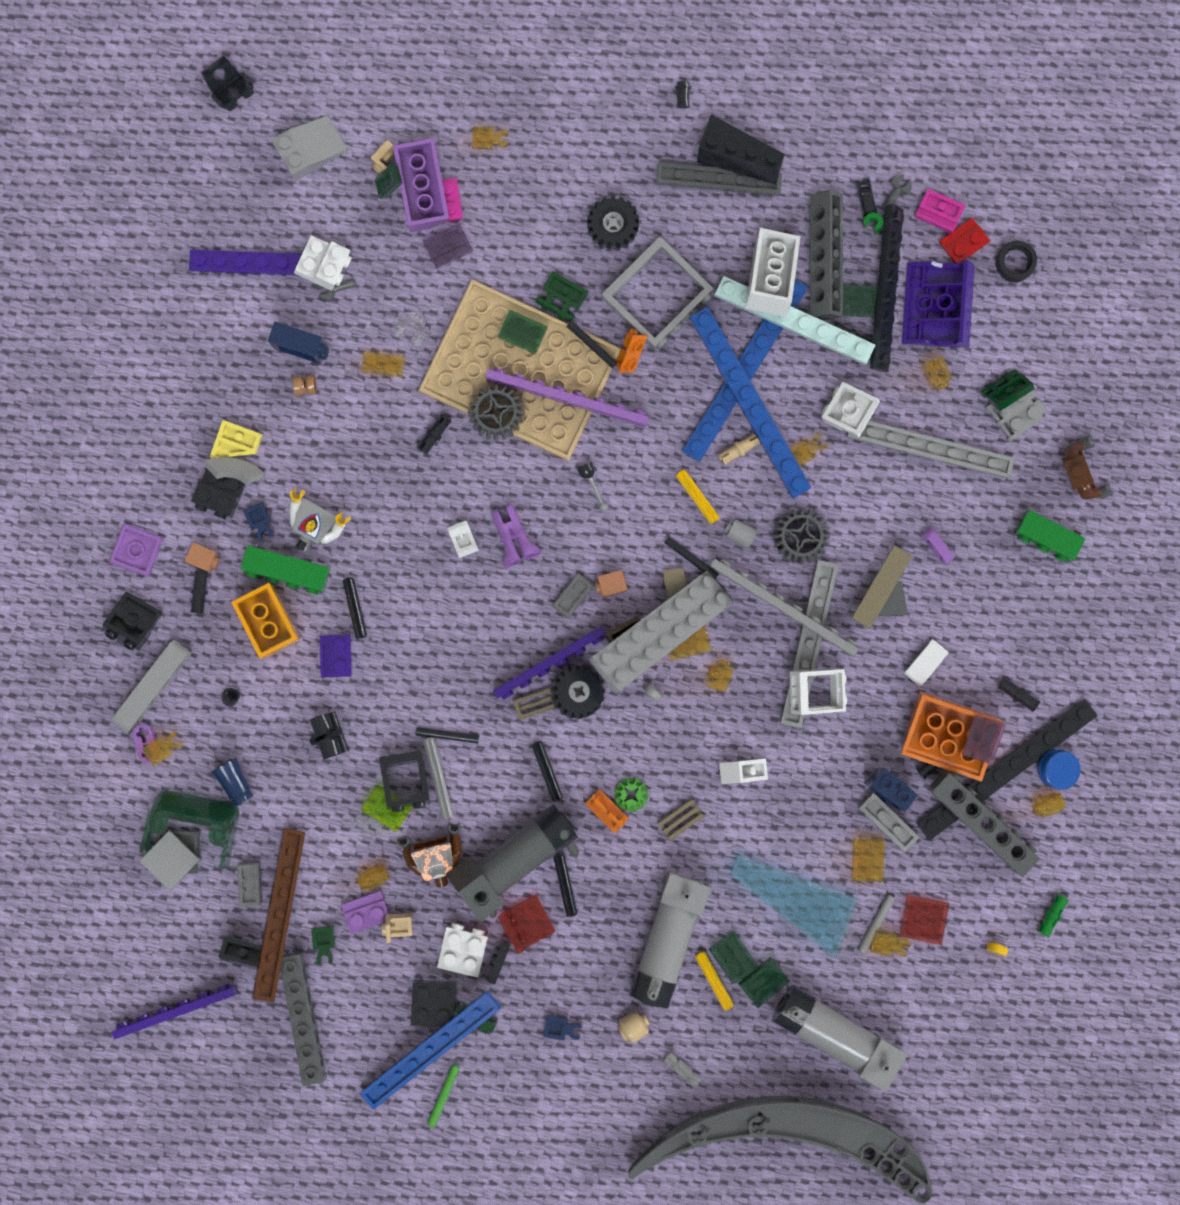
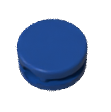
M1052 749L1047 751L1039 760L1038 775L1045 785L1058 790H1065L1077 782L1080 776V763L1072 753L1061 749Z

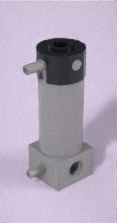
M668 871L659 898L660 905L628 995L650 1006L669 1008L698 916H702L711 889L709 884Z
M792 985L783 995L772 1018L773 1023L783 1027L791 1034L797 1035L855 1070L861 1078L884 1092H887L908 1056L897 1045L877 1033L874 1035L816 1000L812 995L800 990L795 985Z

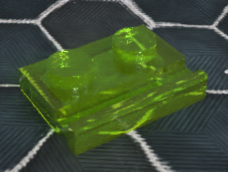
M377 784L361 808V811L397 833L413 806L404 807V811L392 813V809L387 810L384 789ZM391 793L392 801L402 800Z

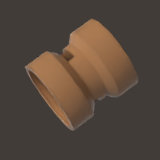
M309 374L306 377H301L300 375L293 376L295 397L302 396L303 394L317 395L314 374Z

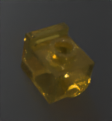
M944 356L929 361L921 367L931 390L935 388L938 391L950 386L948 382L953 379L944 361ZM937 370L941 371L942 377L936 375Z
M719 659L716 667H711L708 678L712 679L711 682L707 681L705 686L726 693L734 668L730 667L731 663Z

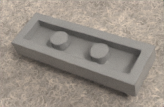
M874 793L858 807L903 852H906L920 838Z

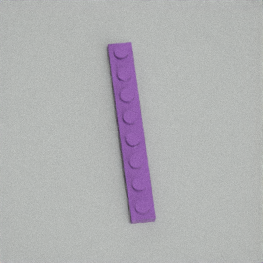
M499 368L488 369L485 376L486 381L505 385L516 390L646 428L649 417L645 416L646 413L636 409L633 412L625 410V406L616 403L611 406L605 404V400L596 397L591 400L585 398L586 395L574 391L571 394L565 392L566 389L560 386L547 387L545 386L546 383L542 381L525 380L526 377L519 374L510 376Z

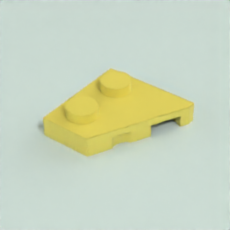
M222 420L209 458L257 454L263 434Z

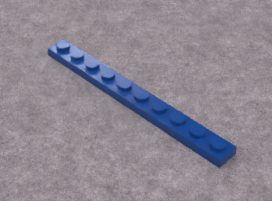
M796 279L790 305L793 308L797 307L809 288ZM765 319L739 359L750 381L783 330V327ZM726 382L682 450L684 454L699 463L737 403Z
M708 306L690 316L689 319L756 437L759 439L760 444L791 498L794 499L811 489L810 484Z

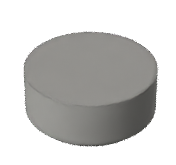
M647 682L643 687V690L656 702H659L663 697L650 683Z

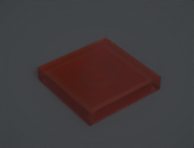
M907 894L899 936L942 945L950 903Z

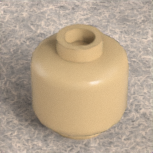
M632 1011L619 1020L620 1026L617 1028L626 1042L635 1043L649 1034L647 1026L650 1025V1022L644 1013L640 1015L637 1011Z

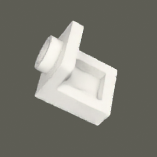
M467 521L455 523L447 528L459 558L479 551Z

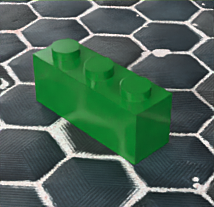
M1031 510L1025 511L1014 532L1015 535L1019 536V541L1025 544L1030 542L1035 544L1037 550L1045 554L1050 552L1056 555L1055 559L1062 563L1075 561L1086 539Z

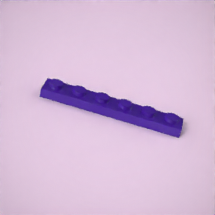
M190 250L189 271L299 276L294 271L302 254Z
M603 627L597 628L493 691L497 699L502 697L505 700L514 694L513 689L518 686L521 689L532 683L530 679L537 675L539 678L550 673L548 668L555 664L557 667H560L568 662V656L573 653L575 656H578L585 652V646L590 643L593 646L603 640V635L606 634Z
M228 983L217 987L218 992L210 994L209 991L198 994V999L190 1001L187 998L177 1002V1007L170 1009L168 1005L157 1009L158 1014L150 1016L149 1013L136 1017V1022L129 1023V1020L116 1025L117 1029L111 1032L113 1039L121 1038L235 996L239 993L237 986L230 987Z

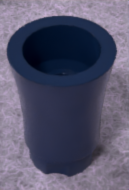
M236 757L210 772L220 783L229 799H232L235 806L253 797L250 786L240 769Z

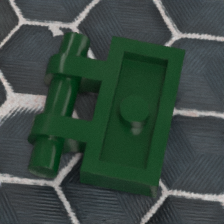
M552 271L542 288V291L548 293L547 298L538 296L535 303L542 306L543 310H549L558 315L557 318L571 322L574 320L575 315L569 313L570 308L572 307L579 311L589 291ZM555 298L565 303L562 308L552 303Z
M1013 369L1010 372L1003 373L1001 378L995 382L988 383L986 388L980 391V394L983 398L987 397L988 401L996 409L1002 411L1035 388L1028 378L1022 373L1019 374L1016 369Z

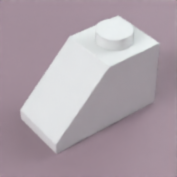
M766 759L719 763L721 784L768 780Z

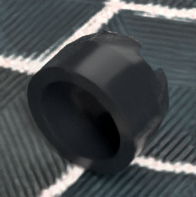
M234 688L225 689L222 694L223 704L229 707L237 704L240 697L239 692Z

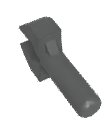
M904 175L894 177L890 183L893 186V191L883 203V210H885V205L894 204L899 195H908L912 189L911 179L905 187L899 188V182Z
M355 279L343 281L339 286L335 285L332 291L329 290L327 294L319 295V297L325 301L334 300L336 292L355 287L356 281ZM318 285L316 289L320 290L324 287Z

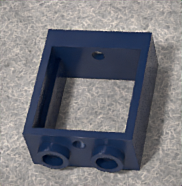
M274 321L268 342L275 350L321 364L322 360L327 359L329 348H327L328 345L323 337Z
M877 767L865 782L867 787L899 811L906 812L918 796L917 793L885 768Z

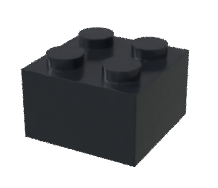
M415 979L412 989L411 1026L441 1027L456 1015L457 981Z

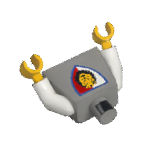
M294 487L290 492L289 514L290 525L293 527L292 531L300 535L295 547L306 552L311 541L320 546L338 538L345 524L351 520V517L349 516L344 520L342 518L344 511L334 515L304 498L301 500L305 490L302 489L300 495L295 492L296 487Z

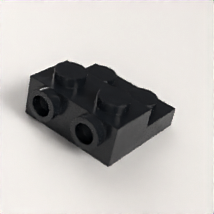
M206 468L201 482H198L191 502L195 503V508L204 512L207 511V508L215 511L214 515L222 519H226L227 516L233 518L246 485L234 478L223 477L216 479Z
M125 592L102 624L103 631H105L104 635L111 640L116 638L123 642L122 645L130 651L134 649L140 651L150 637L151 630L161 618L162 611Z

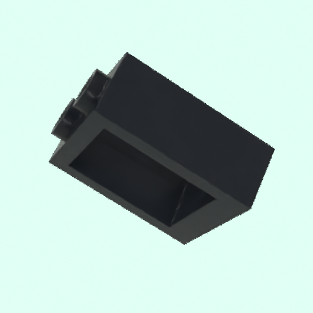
M422 751L379 757L387 810L392 809V813L404 811V807L413 806V809L426 807L425 804L429 803L430 799ZM417 763L423 796L392 801L386 768Z

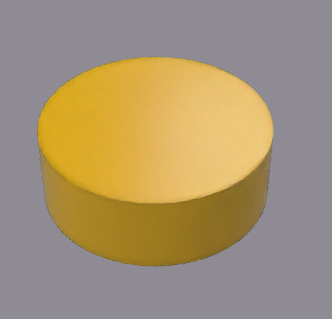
M988 942L986 947L987 951L1004 957L1007 956L1009 950L1007 947L994 942Z

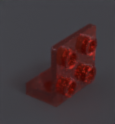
M533 895L498 914V918L517 954L555 933V929L537 895Z

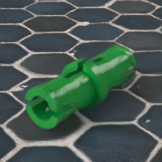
M1056 894L1049 910L1045 911L1046 915L1037 931L1050 938L1055 925L1062 919L1060 916L1069 900Z

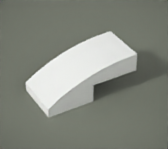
M932 639L904 674L920 687L949 652Z

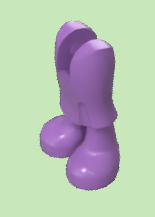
M511 503L505 505L507 515L511 520L503 524L502 516L499 514L498 509L491 511L494 525L500 535V542L503 543L505 548V556L502 560L504 568L512 567L522 561L513 543L515 540L518 542L524 560H529L541 554L538 546L531 544L527 539L526 531L522 528L518 514Z

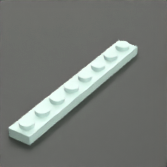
M723 276L715 297L864 365L867 364L875 344L791 306L786 317L745 309L748 287Z

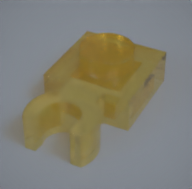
M473 126L472 149L493 150V144L506 148L508 147V142H502L500 138L503 136L508 137V131L501 130L498 133H494V127Z
M821 434L815 436L812 443L805 439L790 449L799 467L817 458L818 456L815 451H823L828 447L827 444L823 446L817 444V440L822 438Z
M177 733L170 734L165 742L160 737L142 748L152 767L172 755L169 749H178L183 745L182 742L177 745L172 743V738Z
M876 930L870 945V951L891 956L892 952H896L899 956L905 957L907 952L902 947L910 948L911 945L908 939L902 938L898 940L896 934Z

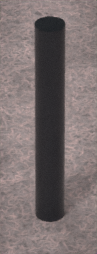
M573 321L566 326L612 369L617 365L618 362Z
M668 537L664 542L702 572L708 571L715 579L719 575L718 572L671 537Z
M416 728V736L479 743V735Z

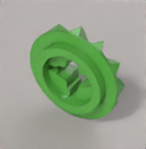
M626 778L615 789V801L625 811H637L646 804L648 790L639 779ZM625 787L630 791L638 788L635 794L638 802L633 799L624 801L628 795L624 789Z

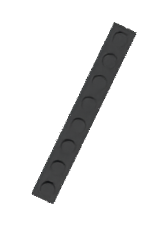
M893 204L885 205L872 342L875 344V348L871 354L870 368L879 372H889L891 362L890 352L893 341L892 331L895 321L894 310L897 300L896 288L900 262L902 225L904 221V210Z

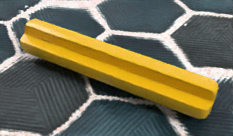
M683 469L678 472L676 478L710 524L715 523L719 516L686 470Z
M704 951L699 952L695 955V958L722 1008L725 1011L731 1009L734 1004Z

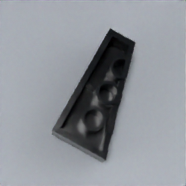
M710 115L699 146L697 162L776 185L785 154L723 120Z

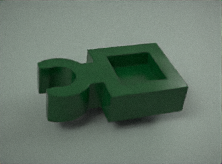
M334 926L311 928L313 950L319 949V954L316 957L317 964L322 963L321 957L323 955H326L329 959L328 962L332 963L333 954L329 951V948H335Z

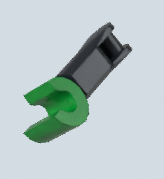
M866 178V181L861 182L856 180L863 216H866L863 221V228H867L871 222L875 223L873 231L875 236L881 231L883 218L877 213L870 178ZM868 189L869 193L862 194V190Z

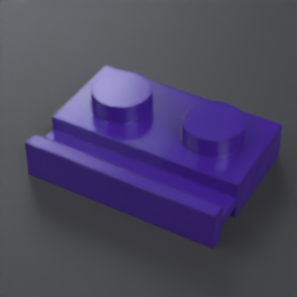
M351 635L319 636L321 678L352 677Z

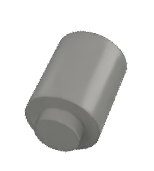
M735 519L734 523L729 521L724 532L727 533L726 538L748 549L758 530Z

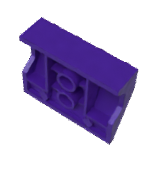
M969 260L949 264L933 261L907 262L902 344L946 348L970 347L975 266Z

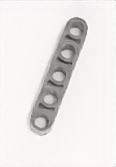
M173 640L119 708L111 722L129 735L134 730V725H138L145 716L147 708L150 709L158 699L160 691L163 692L171 682L173 674L176 675L185 664L184 660L186 657H190L191 652L176 640Z

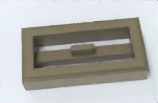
M550 688L512 700L519 720L554 709L553 705L555 704L553 702L552 705L523 715L521 714L522 710L551 701L550 697L521 707L518 705L520 702L549 693Z
M691 799L657 824L669 841H671L703 818L704 815ZM690 805L693 807L692 810L665 828V823ZM695 812L698 814V816L670 835V830Z

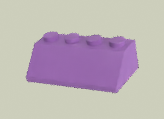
M434 138L393 145L410 233L431 229L449 220Z

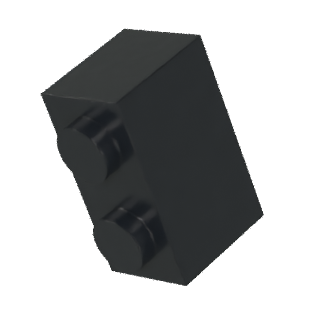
M225 936L219 953V959L257 970L261 946Z

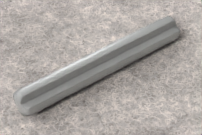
M426 738L423 742L442 819H450L454 815L435 738Z

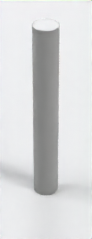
M887 894L858 948V951L865 954L895 899L894 897Z

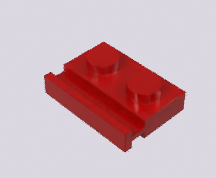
M973 217L954 230L953 234L950 233L939 241V244L944 248V251L953 263H960L968 259L991 242L981 227L974 221Z

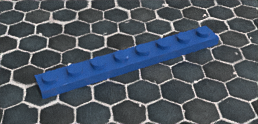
M488 990L485 991L362 1089L360 1096L374 1110L499 1011L501 1005Z

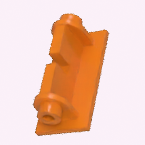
M630 329L626 333L623 345L627 349L621 348L616 360L618 362L616 367L619 368V373L635 371L648 335H637L638 331L635 329Z
M600 789L585 803L614 834L629 819Z

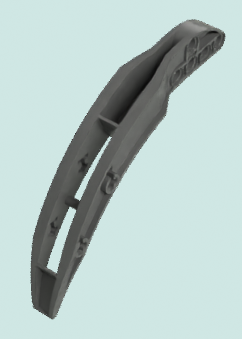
M781 1095L747 1098L705 1110L682 1121L660 1136L628 1169V1177L634 1179L647 1169L672 1156L706 1144L752 1137L782 1138L810 1143L853 1157L882 1175L919 1203H926L932 1197L929 1174L922 1159L900 1135L876 1120L846 1106L800 1096ZM897 1143L903 1144V1149L900 1152L893 1151V1147ZM866 1148H873L871 1156H863ZM883 1161H890L891 1165L888 1169H881ZM901 1174H908L907 1181L903 1183L898 1182ZM925 1187L923 1195H916L917 1188Z

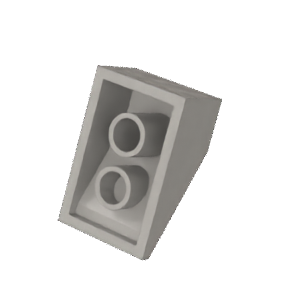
M328 115L289 129L271 140L295 182L349 151Z

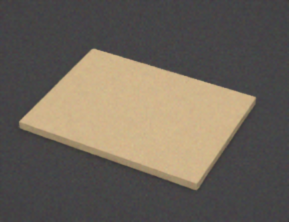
M471 279L418 391L468 414V410L475 409L470 407L469 403H477L473 396L481 397L480 389L486 393L488 392L486 386L490 385L491 391L495 390L494 386L496 383L486 381L485 376L488 369L499 368L504 370L507 375L519 374L526 377L525 380L527 381L539 380L546 383L545 386L551 388L553 386H560L566 389L565 392L571 394L574 391L586 395L585 398L593 400L594 397H600L612 368L566 327L567 323ZM585 332L614 360L618 359L621 348ZM498 384L499 391H501L503 385ZM507 387L506 393H508L513 388ZM513 389L514 394L512 398L519 395L520 399L516 403L523 402L524 405L518 410L525 412V415L518 416L523 419V423L516 422L520 427L519 431L514 428L511 429L514 433L513 436L569 461L592 412ZM495 397L499 405H511L508 400ZM489 399L482 404L479 414H483L484 411L489 409ZM493 404L494 413L491 412V414H494L498 422H500L499 413H502V411H498L495 404ZM514 411L509 412V414L503 417L504 426L511 421ZM482 420L483 422L498 428L496 422L492 420Z

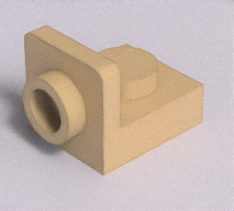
M388 140L371 157L372 168L378 174L384 173L387 177L390 172L383 163L390 162L395 155L393 153V144Z

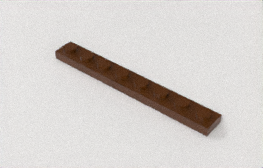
M284 828L282 832L252 999L275 1002L305 832Z

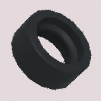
M1016 240L1002 247L996 256L995 266L998 274L1008 282L1017 283L1024 281L1034 272L1038 258L1036 251L1031 245L1024 241ZM1020 250L1025 253L1028 258V266L1025 271L1017 274L1012 273L1006 268L1004 259L1008 252Z

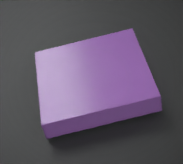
M123 524L109 563L149 577L164 538Z

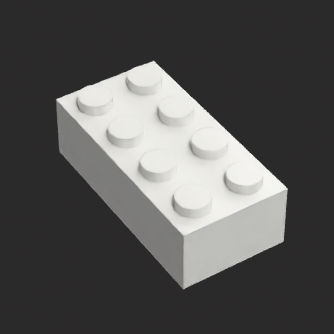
M763 228L759 229L754 246L745 309L783 317L787 316L792 303L801 236Z

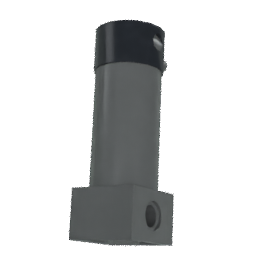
M552 804L536 816L533 821L477 863H474L469 856L445 875L481 922L488 916L491 918L497 916L496 910L504 905L499 897L501 894L554 854L559 853L566 847L572 856H577L579 850L573 841L578 836L563 812H560Z

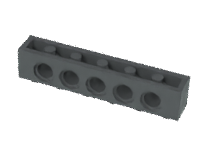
M832 190L810 194L809 309L810 315L820 320L843 317V194Z
M943 771L927 790L1013 871L1024 877L1040 859L1035 854L1037 850L1028 842L1024 844L1020 840L1022 836L1015 829L1009 830L1005 826L1007 822L1000 815L994 816L990 812L992 809L990 805L984 800L980 802L976 799L977 793L969 786L965 788L960 783L962 779L953 771L951 773ZM954 789H958V796L952 799L951 792ZM973 803V810L967 813V805ZM988 817V824L982 827L981 821ZM1003 831V838L997 841V834ZM1018 846V852L1012 855V848Z
M303 952L284 955L280 971L302 1085L307 1086L321 1083L327 1079Z

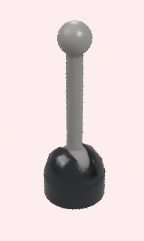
M592 462L577 468L579 475L589 480L600 503V510L606 511L608 506L603 502L592 479L595 473Z

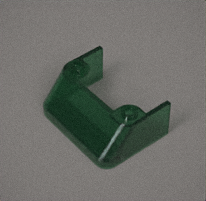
M170 790L162 791L157 795L147 816L139 853H147L151 850L154 834L162 833L167 828L168 820L172 819L210 827L208 834L210 842L215 846L223 847L219 869L228 868L240 810L238 806L230 802Z

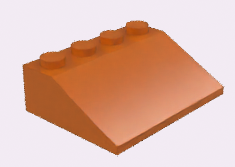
M919 691L901 754L982 782L1003 721L998 717Z

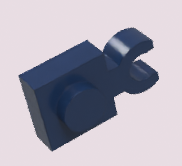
M263 502L243 510L251 530L258 529L257 538L261 542L264 541L262 537L264 532H268L271 538L274 537V532L266 525L272 521Z
M547 1014L543 1037L564 1040L566 1034L574 1040H579L580 1035H575L573 1029L576 1027L582 1028V1024L575 1022L569 1025L567 1024L568 1018Z

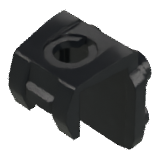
M224 55L200 72L212 92L211 98L220 108L232 111L238 106L237 100L244 97L247 99L254 94L253 81L244 72L239 73ZM218 68L224 70V81L217 80L213 76V73Z

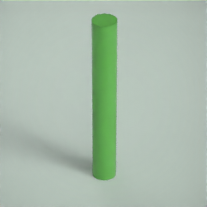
M452 1064L427 1125L431 1127L436 1126L460 1069L459 1066Z

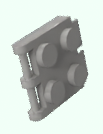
M1033 390L1002 411L996 409L1003 418L1002 420L993 409L994 406L992 404L985 408L987 412L990 411L998 422L996 423L997 426H1001L1008 436L1007 440L1009 442L1044 419L1042 414L1047 412L1039 399L1034 403L1031 399L1036 397ZM1004 423H1006V424L1008 425V427H1009L1010 430L1012 431L1013 435H1011V433L1009 432V430L1007 429V427L1004 425Z

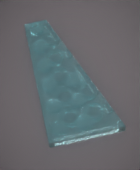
M737 855L730 875L837 959L857 898Z

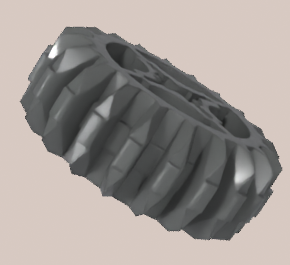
M495 384V390L491 391V387L488 385L486 386L488 392L484 393L480 389L481 397L473 396L477 403H469L470 407L475 408L468 410L469 415H474V417L469 419V422H477L472 427L473 430L481 428L478 433L479 436L487 432V440L491 438V434L494 435V441H498V435H502V439L506 440L505 433L508 432L511 437L514 435L511 430L512 428L519 431L520 427L516 422L523 423V419L518 416L525 415V412L518 409L524 405L523 402L516 403L520 399L519 395L512 398L514 394L513 389L506 393L507 386L504 385L502 390L499 391L498 384ZM495 397L504 398L511 403V405H499L496 402ZM489 399V409L484 411L483 414H479L482 404ZM493 404H495L498 411H502V413H499L500 422H498L494 414H491V412L494 413ZM514 411L511 421L504 426L503 417L509 414V412ZM492 420L496 422L498 429L489 428L481 421Z
M803 508L799 509V515H797L795 509H792V517L785 513L783 516L786 521L782 519L777 521L782 527H774L775 531L780 532V534L773 535V539L780 540L774 546H782L778 553L782 554L785 551L787 553L784 556L785 560L792 556L791 563L793 564L797 558H799L800 565L804 564V558L810 564L812 563L811 556L816 560L820 558L817 551L821 554L825 553L821 546H829L828 542L823 541V539L830 538V534H823L829 527H821L825 520L821 519L818 522L816 520L819 516L818 513L811 517V509L807 510L806 515H804ZM803 520L800 529H787L788 524L791 522ZM809 522L816 528L818 538L809 533ZM804 529L803 532L807 539H803L799 544V537H796V534H799ZM785 535L794 540V551L787 545ZM803 544H816L812 551L800 553Z

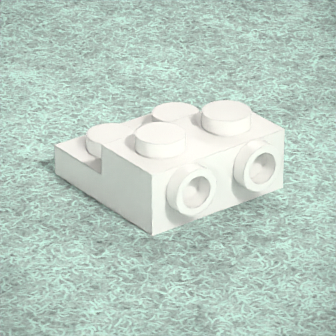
M311 235L294 273L332 291L334 286H339L344 275L341 274L342 268L347 269L352 257L348 256L350 250L332 241L330 244Z
M842 382L840 387L834 390L833 399L830 404L824 407L822 419L826 424L840 431L844 430L860 437L880 401L878 398Z
M452 923L451 926L447 925L437 968L478 978L489 935H485L484 930L473 928L472 931L464 930V925Z

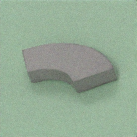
M218 457L205 460L204 466L216 479L223 477L234 478L248 485L262 479L264 476V472L258 467L241 459Z

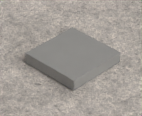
M169 830L139 862L171 891L201 859Z

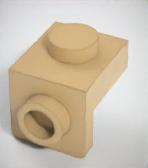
M411 913L386 915V923H382V936H386L387 943H391V937L412 936Z

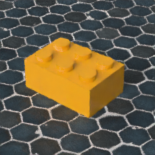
M267 583L231 602L259 659L264 660L301 641L273 584Z

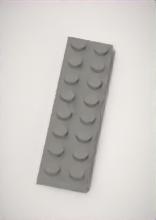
M706 571L595 654L589 661L614 693L617 694L733 604V601L715 578Z

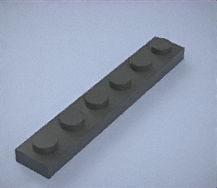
M663 162L658 164L657 185L780 196L781 173L775 185L716 167Z

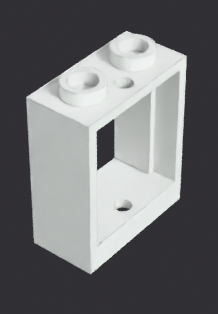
M826 668L790 671L791 714L808 715L846 711L845 669ZM830 675L831 705L808 707L807 676Z

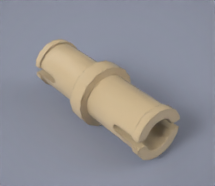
M752 433L740 442H734L733 446L719 453L718 457L720 461L723 460L722 464L725 466L737 457L745 456L747 451L760 445L759 439H755L756 435Z

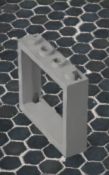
M660 236L601 294V299L632 329L637 330L638 335H648L646 343L655 350L657 347L661 349L669 341L667 337L672 332L676 334L684 326L682 322L697 313L698 310L696 308L701 303L703 305L708 303L713 297L711 295L713 287ZM663 250L703 290L654 338L614 297Z

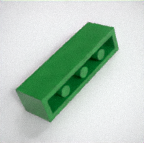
M247 545L240 570L245 571V576L257 579L258 575L266 577L265 581L274 584H278V581L286 582V587L298 590V587L301 586L307 588L306 592L318 595L319 592H325L331 568Z

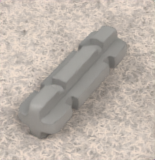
M672 1052L665 1056L664 1062L672 1066V1069L684 1080L687 1079V1082L692 1087H695L700 1082V1077L695 1072L692 1073V1070L680 1059L678 1060L677 1056Z

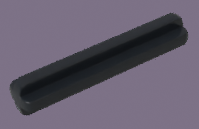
M352 577L343 580V586L356 639H362L367 637L355 581Z
M542 741L533 743L532 748L553 802L559 801L563 798L544 745Z
M565 855L554 856V863L567 917L576 916L577 909Z

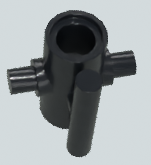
M335 711L310 719L315 734L310 738V744L312 746H319L323 760L349 751Z

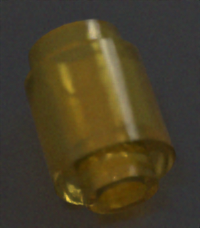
M1052 792L1034 799L1035 804H1032L1035 815L1040 816L1042 819L1060 813L1062 809L1066 808L1064 798L1060 792L1056 794Z
M383 864L380 866L375 865L359 872L360 877L356 879L360 889H365L366 892L386 884L385 881L390 880Z

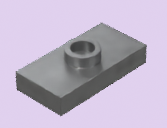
M577 573L552 607L569 619L593 589L594 585Z
M260 863L237 864L239 907L261 906Z

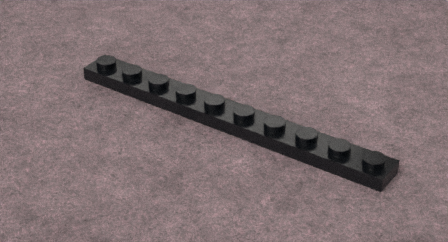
M1086 699L1081 700L988 769L984 774L982 782L975 779L967 786L977 793L975 798L980 802L987 799L1041 759L1047 751L1057 747L1098 715ZM957 792V793H956L955 795H953L951 798H952V799L956 798V797L958 796V793H959V792ZM973 803L967 805V813L973 809ZM941 804L916 824L928 841H930L956 822L958 818Z

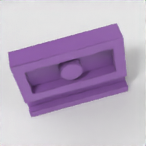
M382 890L341 904L350 934L386 922V915L389 914Z

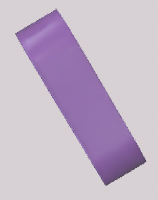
M931 527L921 533L923 539L943 564L946 565L954 559L952 552Z
M146 724L136 726L133 730V738L138 757L143 763H153L159 756L153 729ZM141 728L148 730V734L145 735L146 743H144L143 737L138 736ZM145 745L148 746L149 751L154 752L150 760L148 757L143 756V753H146Z

